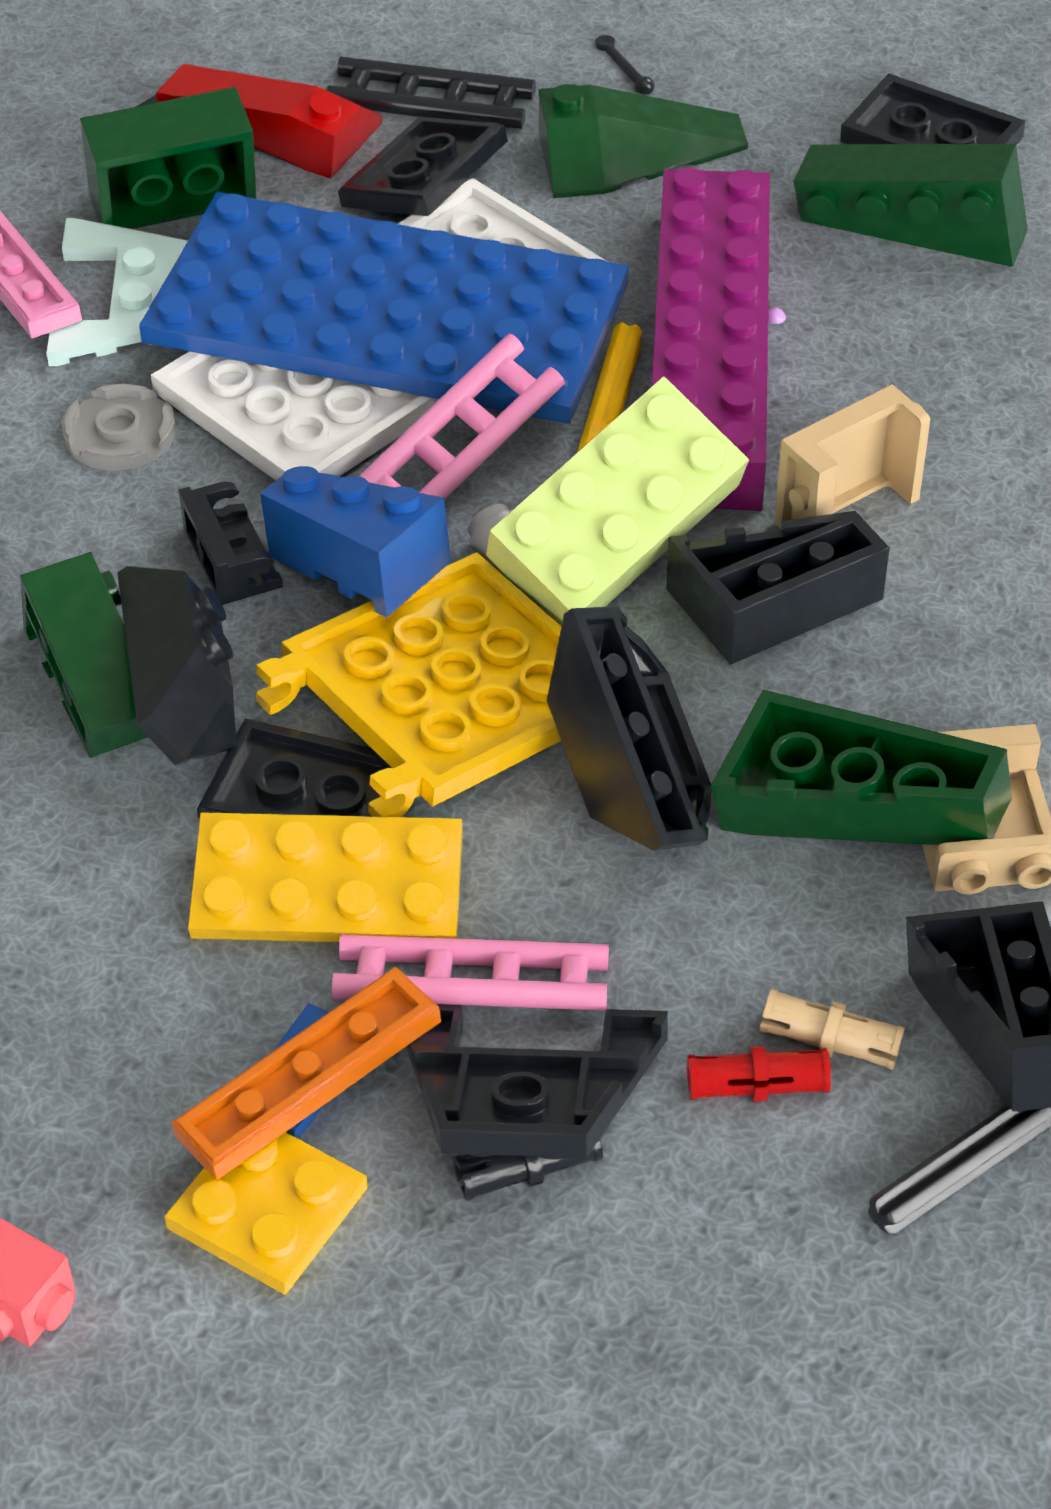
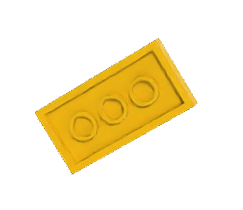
M201 813L188 925L190 938L340 942L341 934L457 938L463 837L462 819Z

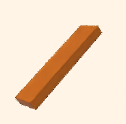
M395 966L173 1120L171 1124L174 1135L211 1176L218 1181L441 1022L439 1006Z

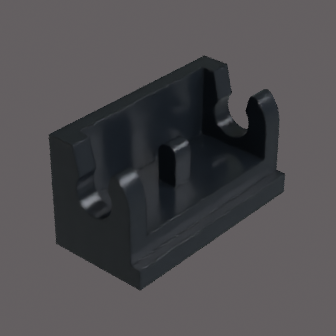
M219 482L191 490L190 486L178 490L184 530L222 605L283 587L282 577L273 566L274 559L271 553L265 550L248 517V511L244 503L230 504L221 509L213 508L219 500L224 498L230 499L239 494L235 483Z

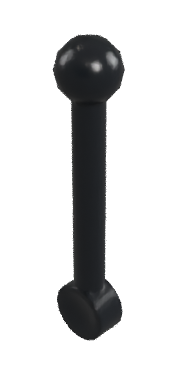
M601 35L596 38V48L605 51L635 83L636 92L643 95L653 92L655 87L653 80L647 76L642 77L615 48V39L612 36Z

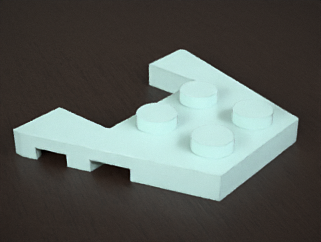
M66 218L62 243L64 261L116 260L109 319L82 320L50 332L47 347L49 366L70 363L69 358L95 353L97 357L117 353V347L141 342L139 324L188 240L77 218Z

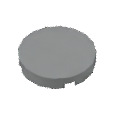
M125 383L106 385L90 391L91 398L84 400L81 404H79L78 399L68 406L62 419L65 447L74 459L91 468L108 471L135 469L155 461L170 448L176 435L173 407L167 400L164 403L158 399L157 392L145 386Z

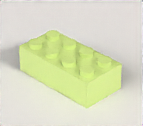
M663 376L490 530L486 556L526 596L562 626L563 616L571 608L606 607L668 550L669 537L685 535L739 486L749 459Z

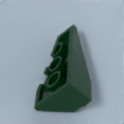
M563 84L555 88L539 89V139L553 198L606 194L621 189V184L646 177L650 180L663 176L664 169L674 168L683 164L695 166L748 149L739 114L595 85L577 86Z

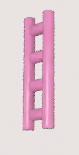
M508 333L364 470L359 477L365 478L369 483L394 488L401 487L392 476L416 454L438 473L419 493L444 497L445 500L565 384V380L552 367L547 368L537 379L513 361L524 351V347L514 335ZM495 377H498L519 396L495 418L473 399ZM457 415L479 435L454 457L436 442L433 437Z
M340 935V961H358L356 974L333 973L332 1000H348L383 975L385 962L426 964L424 977H407L435 1004L606 1011L607 984L587 983L588 970L608 971L609 944ZM452 965L493 966L492 979L451 978ZM520 967L561 969L560 982L519 980Z

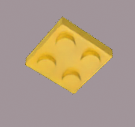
M285 1132L218 1181L203 1168L164 1216L166 1227L177 1235L286 1295L368 1188L367 1176Z

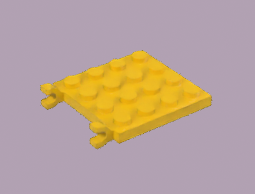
M476 552L445 566L387 618L374 612V605L371 600L282 641L281 658H271L256 665V674L268 685L266 688L256 692V702L269 715H272L287 707L296 698L300 688L307 685L392 767L370 775V786L381 797L368 803V813L372 817H402L409 810L414 799L422 796L433 807L561 741L547 703L561 625Z

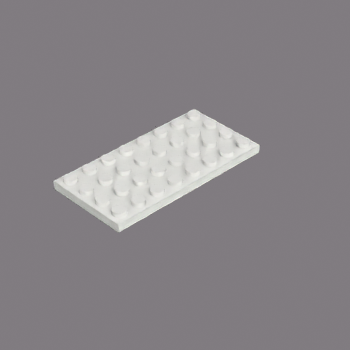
M474 178L463 183L429 216L411 215L398 223L399 225L433 231L441 230L449 234L477 239L496 240L501 243L527 248L547 249L555 253L605 260ZM190 351L151 374L153 391L157 392L159 397L165 401L167 400L170 405L275 481L286 470L298 466H309L315 468L320 473L341 476L400 437L439 400Z

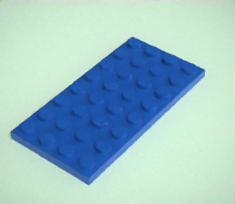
M216 192L140 322L139 329L142 343L440 399L495 345L510 333L524 347V351L513 361L535 379L547 368L552 367L565 380V384L531 417L570 424L628 285L629 266L607 262L602 259H589L555 253L547 249H533L505 244L496 240H483L449 234L441 230L433 231L399 225L391 221H377L349 216L340 212H327L294 206L290 203H276L248 198L239 194ZM495 377L473 400L483 408L504 411L519 395L498 377Z

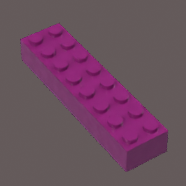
M696 168L664 169L652 386L664 376L749 459L739 486L714 509L762 511L767 450L770 173L752 172L749 170L732 172L705 171Z

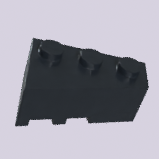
M856 511L781 521L780 530L746 535L744 527L725 529L724 538L690 543L688 535L669 537L666 589L731 665L882 600L890 547Z

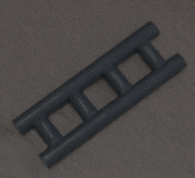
M340 56L337 73L340 77L349 78L346 87L328 85L326 90L371 111L428 118L499 123L505 125V127L522 129L525 123V109L514 108L513 105L516 98L533 99L536 81L535 79ZM370 80L398 83L394 93L366 90ZM418 86L447 89L443 99L415 96ZM467 92L495 95L492 105L464 102Z

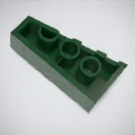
M1016 144L810 145L793 180L800 218L803 222L1005 266H1014L1028 230Z
M762 690L711 784L720 828L723 831L759 836L924 845L993 839L1012 799L1007 749L767 690Z

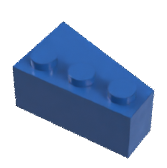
M298 466L286 470L278 480L260 493L268 550L274 559L314 580L323 577L322 574L337 582L338 593L350 599L357 596L358 593L371 599L374 605V612L386 618L451 562L444 497L419 493L417 489L408 486L394 488L369 483L365 478L359 476L340 477L320 473L315 468L309 466Z

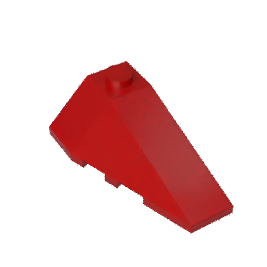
M182 64L156 91V100L162 102L236 87L253 129L255 147L308 172L330 179L382 124L383 118L382 115L314 85Z

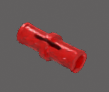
M763 1045L750 1046L748 1053L687 1055L686 1071L690 1100L752 1095L753 1102H767L769 1094L822 1092L823 1094L830 1093L831 1066L827 1048L766 1052Z

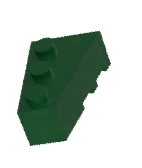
M88 552L20 575L24 631L29 641L38 638L47 661L42 662V666L48 678H55L64 698L62 705L89 757L92 758L148 738L137 726L125 628L116 608L121 605V598L112 573L109 570L100 572L92 552Z

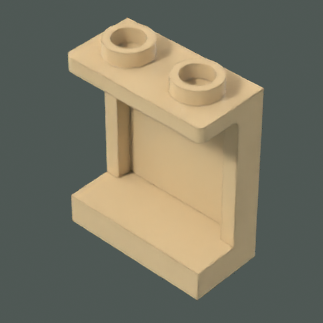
M891 384L782 439L774 523L781 528V521L833 514L885 486L891 487L910 504L919 500L930 427L929 415L918 403L912 401Z
M1036 724L939 732L1007 749L1012 799L993 839L949 842L940 845L922 844L934 892L955 890L958 893L969 895L979 893L992 886L1020 884L1025 888L1036 889L1049 885L1051 883V815L1036 770L1041 747Z

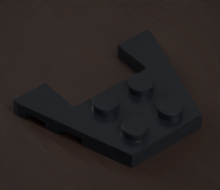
M437 1004L440 1009L441 1022L406 1046L441 1153L468 1154L474 1157H487L491 1155L539 1156L550 1160L565 1157L587 1158L667 1041L668 1011L606 1009L601 1050L581 1051L459 1047L463 1029L462 1005Z

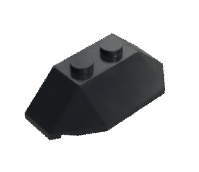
M126 566L118 571L137 726L174 765L185 763L191 759L204 758L226 752L236 746L233 685L228 662L229 659L233 658V651L223 634L222 622L226 620V613L220 600L210 588L205 587L201 590L185 571Z
M618 606L571 608L563 616L547 703L590 818L653 851L700 845L708 840L706 823L711 806V782L668 671L645 641L627 627L628 619Z

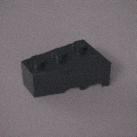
M1043 901L906 917L908 970L921 995L1012 1112L1051 1108V927Z

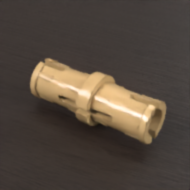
M771 989L762 1016L764 1019L761 1021L759 1031L787 1037L819 1048H827L831 1058L833 1052L894 1070L905 1027L895 1026L845 1011L846 1004L833 1001L831 1007Z

